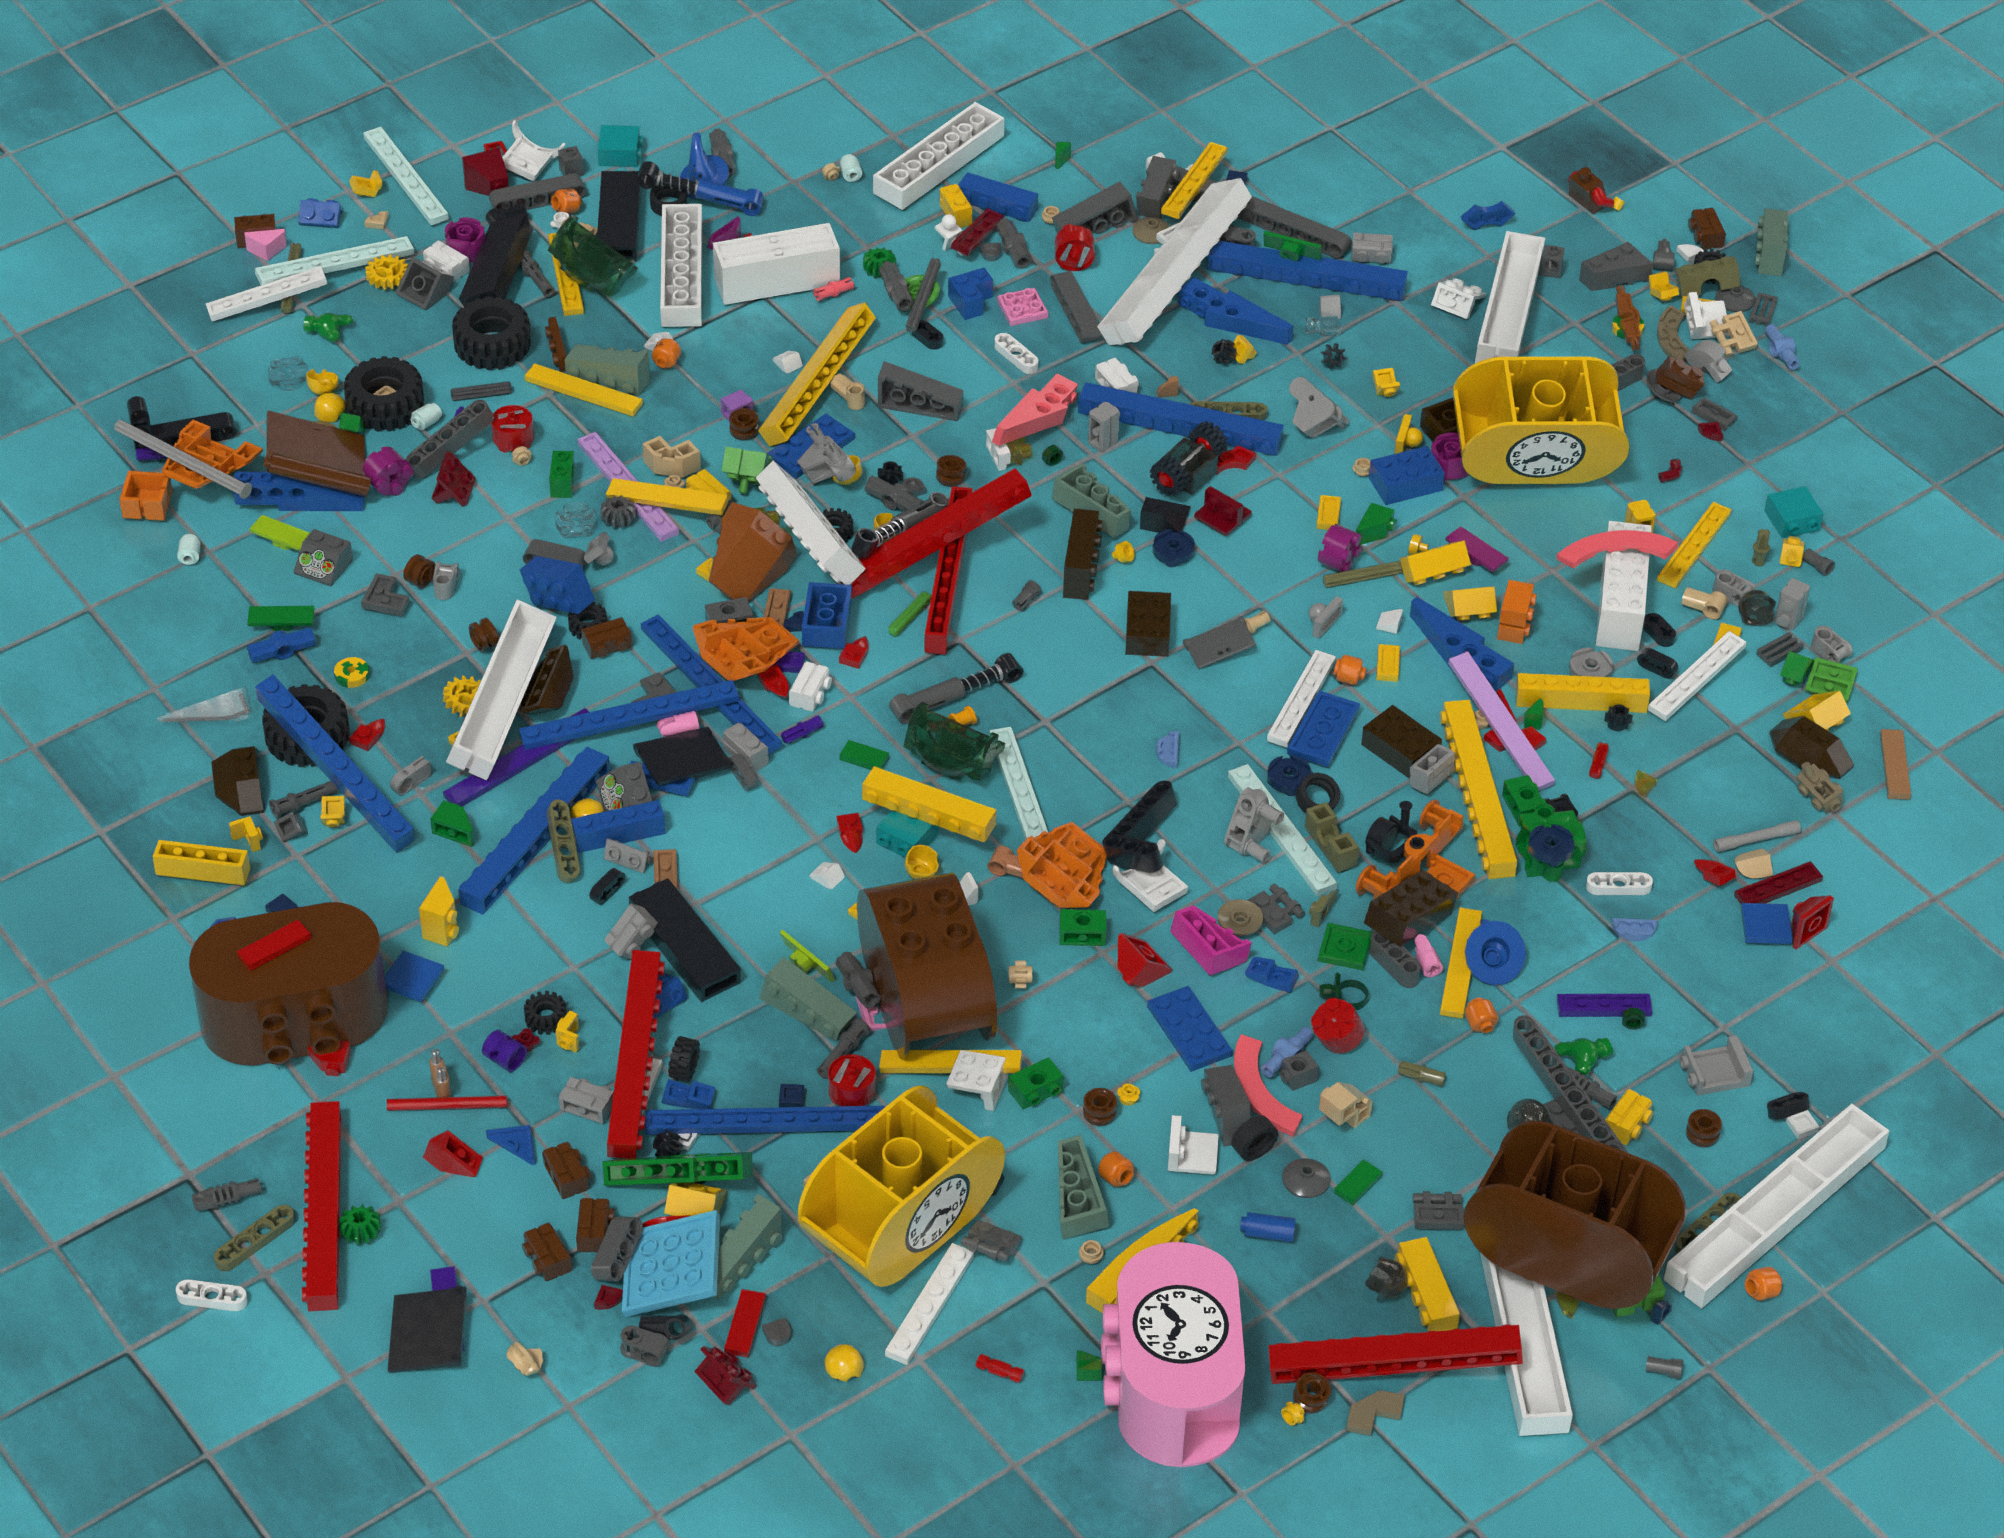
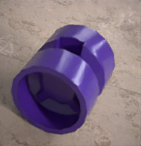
M497 1029L486 1038L482 1046V1054L491 1061L497 1062L500 1067L508 1072H513L523 1063L527 1054V1047L516 1039H512L502 1030Z

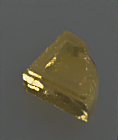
M1638 770L1634 781L1637 792L1646 797L1657 785V779Z
M1557 1291L1556 1301L1562 1309V1313L1572 1319L1581 1300L1574 1299L1567 1294Z

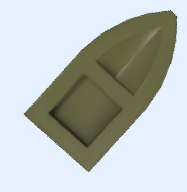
M1339 889L1331 891L1326 896L1321 895L1317 902L1314 901L1309 910L1311 925L1319 928L1329 913Z

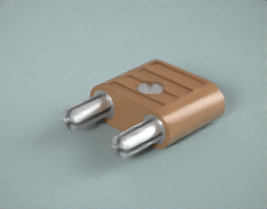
M435 1048V1052L432 1049V1058L429 1064L436 1097H451L449 1076L444 1060L440 1057L439 1049Z

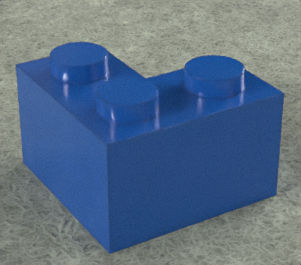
M985 267L948 278V297L964 320L983 315V300L993 298V279Z

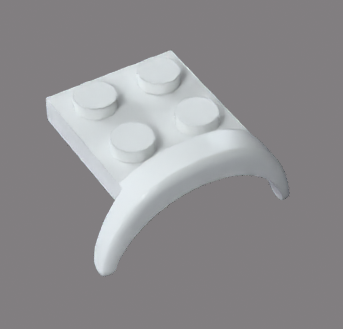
M514 120L512 131L516 141L502 158L506 169L531 181H535L551 159L558 156V150L563 149L565 143L563 142L561 146L553 149L540 147L525 137L518 126V122Z
M1160 839L1157 843L1160 855H1162L1166 842L1164 839ZM1116 865L1113 866L1114 877L1153 912L1183 896L1188 891V886L1164 865L1159 871L1153 873L1135 869L1120 871Z

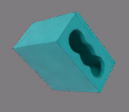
M601 125L597 149L598 166L637 167L638 159H642V148L640 147H643L644 137L640 136V126Z
M1806 486L1768 494L1764 510L1782 539L1819 531L1824 514Z
M891 810L876 827V844L906 858L912 846H929L939 835V826L931 825L925 821Z

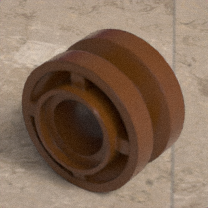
M740 408L730 414V434L734 438L748 440L758 434V415L755 411L748 408Z
M955 455L940 457L937 461L936 479L940 483L949 486L963 483L966 470L965 460Z
M416 554L410 558L404 568V580L418 588H425L433 579L436 564L424 556Z
M488 618L480 619L479 624L477 622L469 624L470 638L480 652L487 650L488 645L490 647L497 645L498 634Z
M1095 1088L1086 1093L1083 1103V1115L1086 1121L1096 1126L1110 1124L1116 1117L1117 1098L1115 1094L1105 1088Z
M1695 1110L1688 1118L1686 1136L1696 1146H1712L1719 1139L1722 1121L1711 1110Z
M1318 1373L1303 1374L1297 1380L1293 1392L1294 1403L1300 1404L1306 1413L1322 1411L1331 1393L1328 1380ZM1307 1391H1312V1392H1314L1316 1395H1312V1394L1308 1393Z

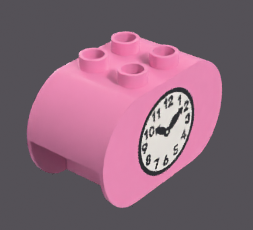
M1170 1242L1146 1248L1133 1256L1123 1267L1117 1282L1116 1304H1103L1104 1334H1101V1358L1106 1370L1103 1380L1104 1406H1117L1118 1426L1123 1438L1133 1450L1144 1458L1172 1467H1190L1205 1464L1226 1453L1236 1441L1239 1433L1245 1358L1238 1278L1232 1265L1223 1256L1200 1245Z

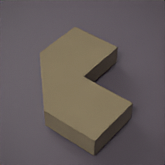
M1379 1390L1351 1405L1346 1431L1371 1436L1375 1416L1400 1420L1405 1395Z

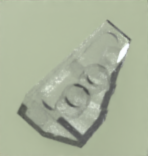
M244 686L160 716L157 720L158 722L235 719V722L247 719V714L252 712L247 688Z

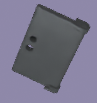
M1243 616L1188 640H1183V645L1189 651L1198 669L1256 646Z

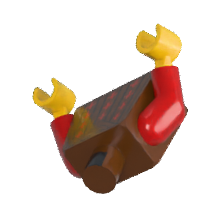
M1588 167L1574 171L1568 177L1569 196L1593 215L1604 207H1613L1620 211L1625 204L1623 200L1616 196L1614 199L1607 198L1603 182Z

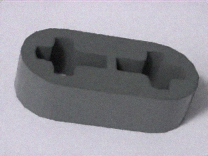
M737 754L729 757L732 763L731 771L742 788L747 791L756 787L757 780L755 774L743 756Z

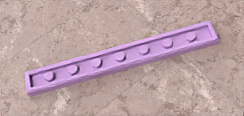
M596 432L577 439L579 447L610 483L613 478L637 481ZM634 503L637 515L661 542L679 534V528L660 506Z
M1469 652L1450 658L1448 664L1523 776L1529 775L1533 783L1537 784L1539 791L1554 785L1555 779Z

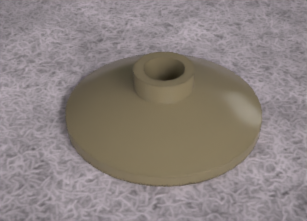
M1147 217L1138 220L1133 225L1132 233L1142 243L1160 244L1156 239L1157 233L1171 226L1163 219Z
M1236 899L1228 901L1220 907L1217 919L1219 925L1224 929L1229 927L1234 931V935L1244 936L1256 932L1262 926L1263 913L1253 902Z

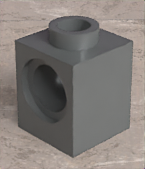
M577 146L558 150L559 169L562 175L578 174L579 176H584L583 157Z
M1545 245L1540 276L1560 278L1565 248Z
M1306 1050L1282 1060L1280 1077L1283 1083H1287L1290 1089L1294 1091L1317 1082L1319 1066Z

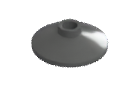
M1741 285L1740 287L1725 290L1718 289L1715 297L1716 301H1724L1725 309L1731 312L1748 311L1754 306L1756 301L1754 293Z
M1657 369L1650 370L1646 375V381L1651 391L1665 401H1678L1681 398V394L1656 383Z
M1302 1158L1290 1162L1285 1167L1282 1180L1285 1188L1293 1195L1301 1198H1315L1327 1191L1331 1177L1328 1169L1319 1161Z

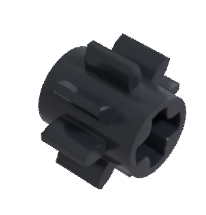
M1224 339L1217 341L1213 345L1211 353L1215 356L1214 361L1219 364L1224 363L1225 365L1232 362L1237 354V349L1233 347L1235 343Z
M1337 343L1333 345V348L1326 344L1327 349L1325 352H1320L1324 357L1321 362H1328V368H1332L1334 364L1337 367H1341L1340 362L1346 360L1343 357L1345 349H1338L1339 344ZM1332 352H1336L1335 359H1330Z
M893 461L883 463V468H878V477L895 485L898 483V480H903L902 466H898Z
M1618 704L1609 707L1608 712L1605 713L1604 721L1608 722V728L1614 731H1622L1628 729L1629 724L1632 723L1633 715L1629 714V708Z
M668 1130L657 1134L653 1141V1148L657 1150L655 1156L680 1155L683 1145L678 1140L681 1136Z

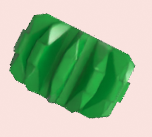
M876 247L875 250L869 249L867 253H864L863 268L867 272V276L873 275L874 279L881 277L879 268H881L884 262L889 261L896 265V258L892 250H886L885 247L882 249Z
M363 1203L359 1208L352 1205L351 1211L344 1210L343 1217H340L339 1220L342 1237L346 1238L348 1243L355 1241L357 1246L361 1242L369 1244V1239H377V1233L381 1232L380 1215L378 1212H374L372 1206L365 1208Z

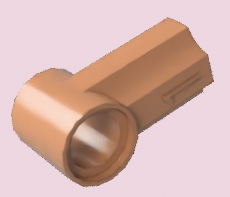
M998 846L988 862V870L996 876H1003L1008 873L1023 878L1018 856L1014 855L1013 851L1008 847Z

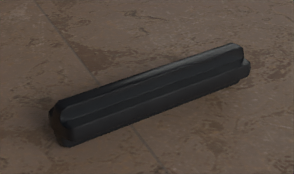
M507 381L451 389V398L453 401L510 394L512 392L511 383Z

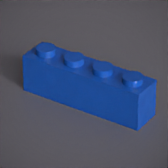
M968 172L958 184L970 205L979 208H989L999 214L1029 222L1038 210V193Z
M659 800L571 819L578 853L604 848L607 838L614 841L618 840L620 843H627L665 834V817Z

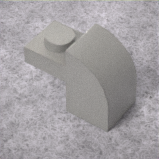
M1703 340L1695 344L1683 355L1692 367H1706L1716 383L1732 371V368L1722 356L1726 350L1712 340Z

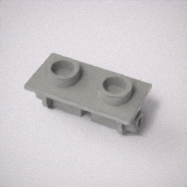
M609 838L606 840L605 860L645 873L646 863L650 864L652 861V855L648 851H642L622 844L618 840L614 841Z

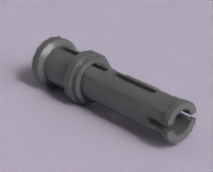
M525 251L519 267L522 268L525 276L530 277L545 297H550L555 291L554 287L551 286L546 277L541 273L539 264L532 259L530 252Z
M329 781L297 794L288 793L286 797L276 801L272 799L269 801V806L273 816L279 819L283 814L291 811L297 812L301 806L322 799V796L337 794L338 788Z
M855 1018L851 1022V1027L848 1031L841 1034L838 1045L816 1069L820 1077L828 1079V1069L831 1063L837 1058L847 1055L851 1050L857 1049L860 1040L871 1032L869 1025L865 1021Z

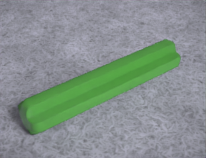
M925 591L921 592L888 626V633L897 636L931 601V595Z

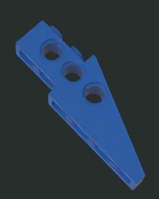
M1195 277L1184 284L1179 291L1178 304L1204 318V326L1286 345L1292 341V324L1232 291L1224 294Z
M235 472L234 478L252 485L251 493L245 499L240 498L239 494L234 492L236 505H278L279 511H363L365 497L267 472Z
M1419 597L1412 600L1410 617L1451 670L1452 668L1448 664L1449 659L1469 652L1495 692L1512 679L1514 663L1485 646V637Z

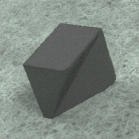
M291 812L274 821L282 842L307 833L301 816L297 812Z

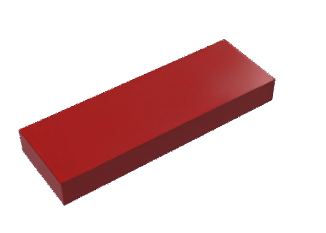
M297 919L238 950L237 956L251 971L310 940L311 933Z
M741 1290L724 1352L729 1351L735 1356L749 1358L766 1300V1293Z

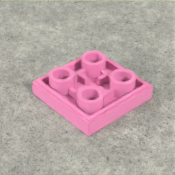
M1026 288L1021 291L1008 292L997 296V302L1010 326L1048 318V311L1035 288Z

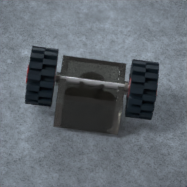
M1201 422L1188 435L1189 439L1184 437L1151 467L1150 473L1152 474H1150V478L1154 479L1152 483L1158 485L1156 487L1158 490L1162 489L1161 493L1165 494L1167 492V496H1175L1183 490L1193 495L1217 473L1218 457L1225 452L1228 445L1226 436L1222 435L1224 432L1222 430L1219 431L1217 425L1214 427L1212 422Z

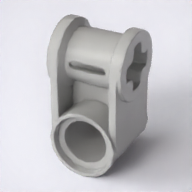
M440 561L436 562L433 586L434 596L437 599L447 600L453 596L456 582L459 579V563L450 565L442 564Z
M1722 569L1716 573L1712 591L1723 593L1729 602L1737 607H1743L1747 603L1748 597L1754 595L1756 588L1751 581L1729 570Z
M1818 626L1815 629L1811 649L1825 660L1840 663L1841 659L1850 657L1853 654L1851 644L1835 633L1830 627Z

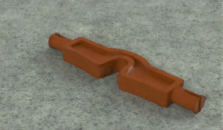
M1619 285L1616 287L1617 294L1615 299L1617 316L1623 318L1621 319L1620 327L1627 343L1630 342L1633 351H1637L1640 349L1638 343L1641 336L1638 327L1640 314L1633 306L1630 294L1625 292V287L1623 285L1620 287Z

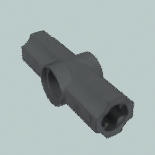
M720 128L714 129L709 133L711 154L724 159L729 167L728 178H731L735 174L732 146L728 144L725 131H722Z
M1008 218L1001 219L997 223L996 229L1002 239L1003 250L1005 254L1010 255L1015 266L1024 269L1031 263V256L1026 248L1025 237L1023 233H1018L1013 221Z
M889 261L882 263L879 271L884 280L889 298L893 299L897 310H902L903 312L909 310L911 305H913V300L903 274L900 275L895 263Z
M873 475L868 478L865 485V492L881 499L885 507L890 510L898 508L906 511L924 502L909 494L904 485L900 483L892 485Z
M843 952L840 957H837L836 966L843 975L845 989L853 991L865 1008H873L875 1004L880 1002L881 995L873 985L871 970L863 969L851 952Z

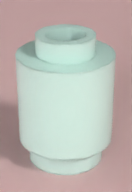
M851 154L841 158L840 168L844 179L848 182L859 180L862 176V170L858 159Z
M428 403L412 412V425L419 430H424L435 424L442 417L440 407L435 403Z
M186 534L179 541L177 558L183 564H195L199 559L200 541L197 536Z

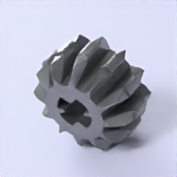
M613 495L612 498H606L605 502L601 503L600 517L606 526H612L613 529L616 527L623 529L624 525L630 526L631 522L635 521L636 508L634 502H631L630 497L624 498L623 495L620 497Z

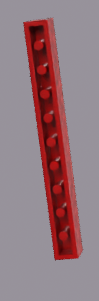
M1014 468L873 549L870 557H859V561L866 569L850 584L852 585V599L1031 497L1032 494L1027 480Z
M952 486L948 506L972 493L973 488ZM967 534L940 549L925 629V653L946 654Z
M632 951L607 1139V1157L631 1159L636 1158L637 1150H642L643 1136L639 1135V1132L645 1128V1116L642 1115V1110H647L648 1096H644L645 1090L649 1091L650 1076H647V1071H652L653 1057H649V1054L654 1052L655 1038L652 1037V1032H657L658 1018H654V1015L659 1013L660 999H657V994L662 993V980H659V975L664 976L665 962L661 961V952Z
M340 1101L310 1103V1112L306 1113V1126L310 1127V1131L305 1133L306 1146H309V1150H305V1163L309 1165V1169H305L304 1175L305 1184H309L307 1189H304V1201L308 1203V1208H304V1223H308V1227L303 1228V1240L307 1242V1247H303V1262H307V1267H302L303 1282H306V1287H302V1302H307L308 1312L338 1310L342 1125Z
M1509 1324L1495 1327L1481 1326L1470 1329L1456 1328L1446 1331L1432 1330L1421 1333L1269 1345L1272 1384L1297 1382L1306 1373H1318L1329 1380L1523 1364L1519 1325Z

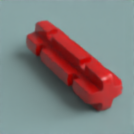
M1599 742L1597 744L1589 770L1591 778L1598 779L1601 777L1609 748L1607 743Z
M980 1354L976 1360V1368L983 1371L988 1369L989 1373L1005 1379L1009 1377V1380L1019 1383L1023 1378L1024 1370L1015 1366L1012 1368L1011 1364L994 1358L990 1360L989 1356Z

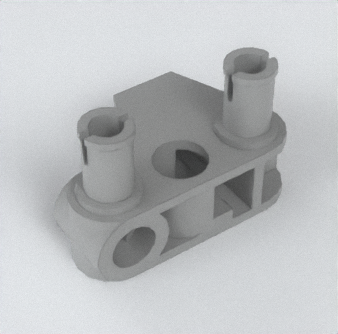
M1305 377L1295 378L1291 382L1289 393L1299 401L1292 423L1311 438H1315L1335 425L1339 428L1346 427L1343 422L1348 425L1349 419L1343 415L1342 409Z
M817 423L811 424L814 431L808 426L806 431L814 443L797 461L805 476L813 484L832 476L838 481L850 479L855 474L856 467L848 455L831 437L824 436Z
M1249 787L1244 789L1235 806L1224 838V844L1238 851L1242 856L1249 854L1262 863L1266 862L1271 855V851L1262 847L1259 843L1268 835L1272 822L1275 825L1281 823L1284 813L1269 805L1268 797L1264 791L1260 789L1253 790Z

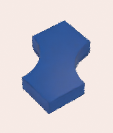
M1503 201L1489 207H1480L1475 204L1461 216V219L1474 230L1488 224H1496L1501 227L1515 215V212Z

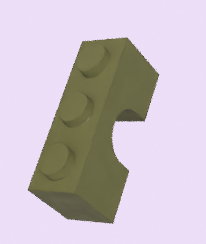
M1734 256L1675 268L1676 282L1681 298L1688 296L1690 292H1697V295H1701V285L1708 279H1716L1720 290L1740 287L1739 266Z
M1327 802L1306 809L1305 828L1337 873L1357 866L1359 846L1348 832L1339 834L1337 816Z

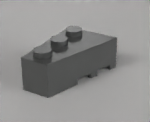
M1158 156L1152 157L1146 171V180H1142L1141 186H1143L1142 192H1137L1136 194L1138 215L1162 218L1161 208L1167 201L1168 196H1171L1173 193L1174 185L1172 183L1173 180H1177L1179 168H1176V160Z
M1626 242L1583 261L1579 281L1590 291L1615 288V284L1621 283L1633 285V281L1643 280L1645 283L1649 282L1653 263L1631 243Z
M1232 1065L1204 1069V1079H1201L1202 1091L1207 1095L1208 1104L1211 1107L1223 1147L1231 1146L1232 1137L1236 1130L1250 1119V1101Z

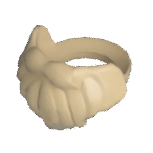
M515 1342L507 1350L506 1357L514 1363L515 1368L521 1371L522 1375L536 1374L541 1370L543 1356L540 1348L526 1349L519 1342Z

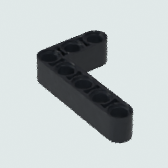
M134 396L127 402L130 424L170 445L177 443L180 431L192 420L210 426L211 440L215 442L232 439L237 434L234 418L228 412L151 425L144 398ZM133 440L135 450L140 448H148Z
M1164 780L1153 785L1103 839L1102 845L1110 864L1148 873L1157 872L1163 867L1158 845L1144 839L1177 804L1170 781Z

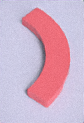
M1609 531L1594 534L1570 544L1557 554V560L1574 569L1599 552L1626 551V548L1637 549L1640 552L1667 559L1678 548V542L1659 534L1644 531Z
M1241 1034L1235 1049L1234 1071L1250 1101L1251 1110L1255 1114L1267 1117L1277 1130L1294 1137L1303 1115L1287 1108L1270 1094L1263 1084L1258 1070V1057L1262 1048V1041Z

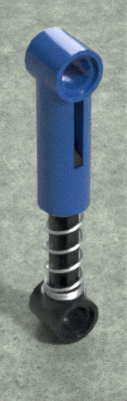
M651 161L643 162L637 175V183L644 189L653 188L655 185H661L662 187L666 185L670 186L671 189L673 187L678 188L679 191L685 190L688 194L693 192L695 198L741 209L748 216H757L761 211L764 195L760 190L749 189L746 191L704 179L695 180L694 182L690 181L689 178H680V175L677 177L672 176L671 173L667 175L660 171L659 167Z

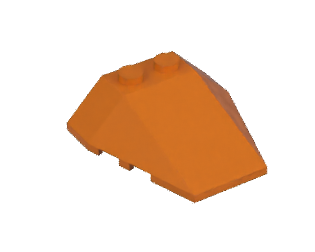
M192 420L180 431L179 439L174 444V447L226 474L246 466L263 452V448L246 441L236 450L211 440L210 426ZM169 458L162 469V475L196 489L213 482Z
M772 617L747 618L746 622H736L735 619H728L727 623H717L716 620H709L693 625V632L702 659L728 681H735L764 672L799 644V640Z
M1073 822L1056 827L1048 833L1044 831L1036 837L1030 836L1016 850L1023 879L1059 908L1089 907L1099 895V884L1103 877L1101 873L1106 860L1104 848Z

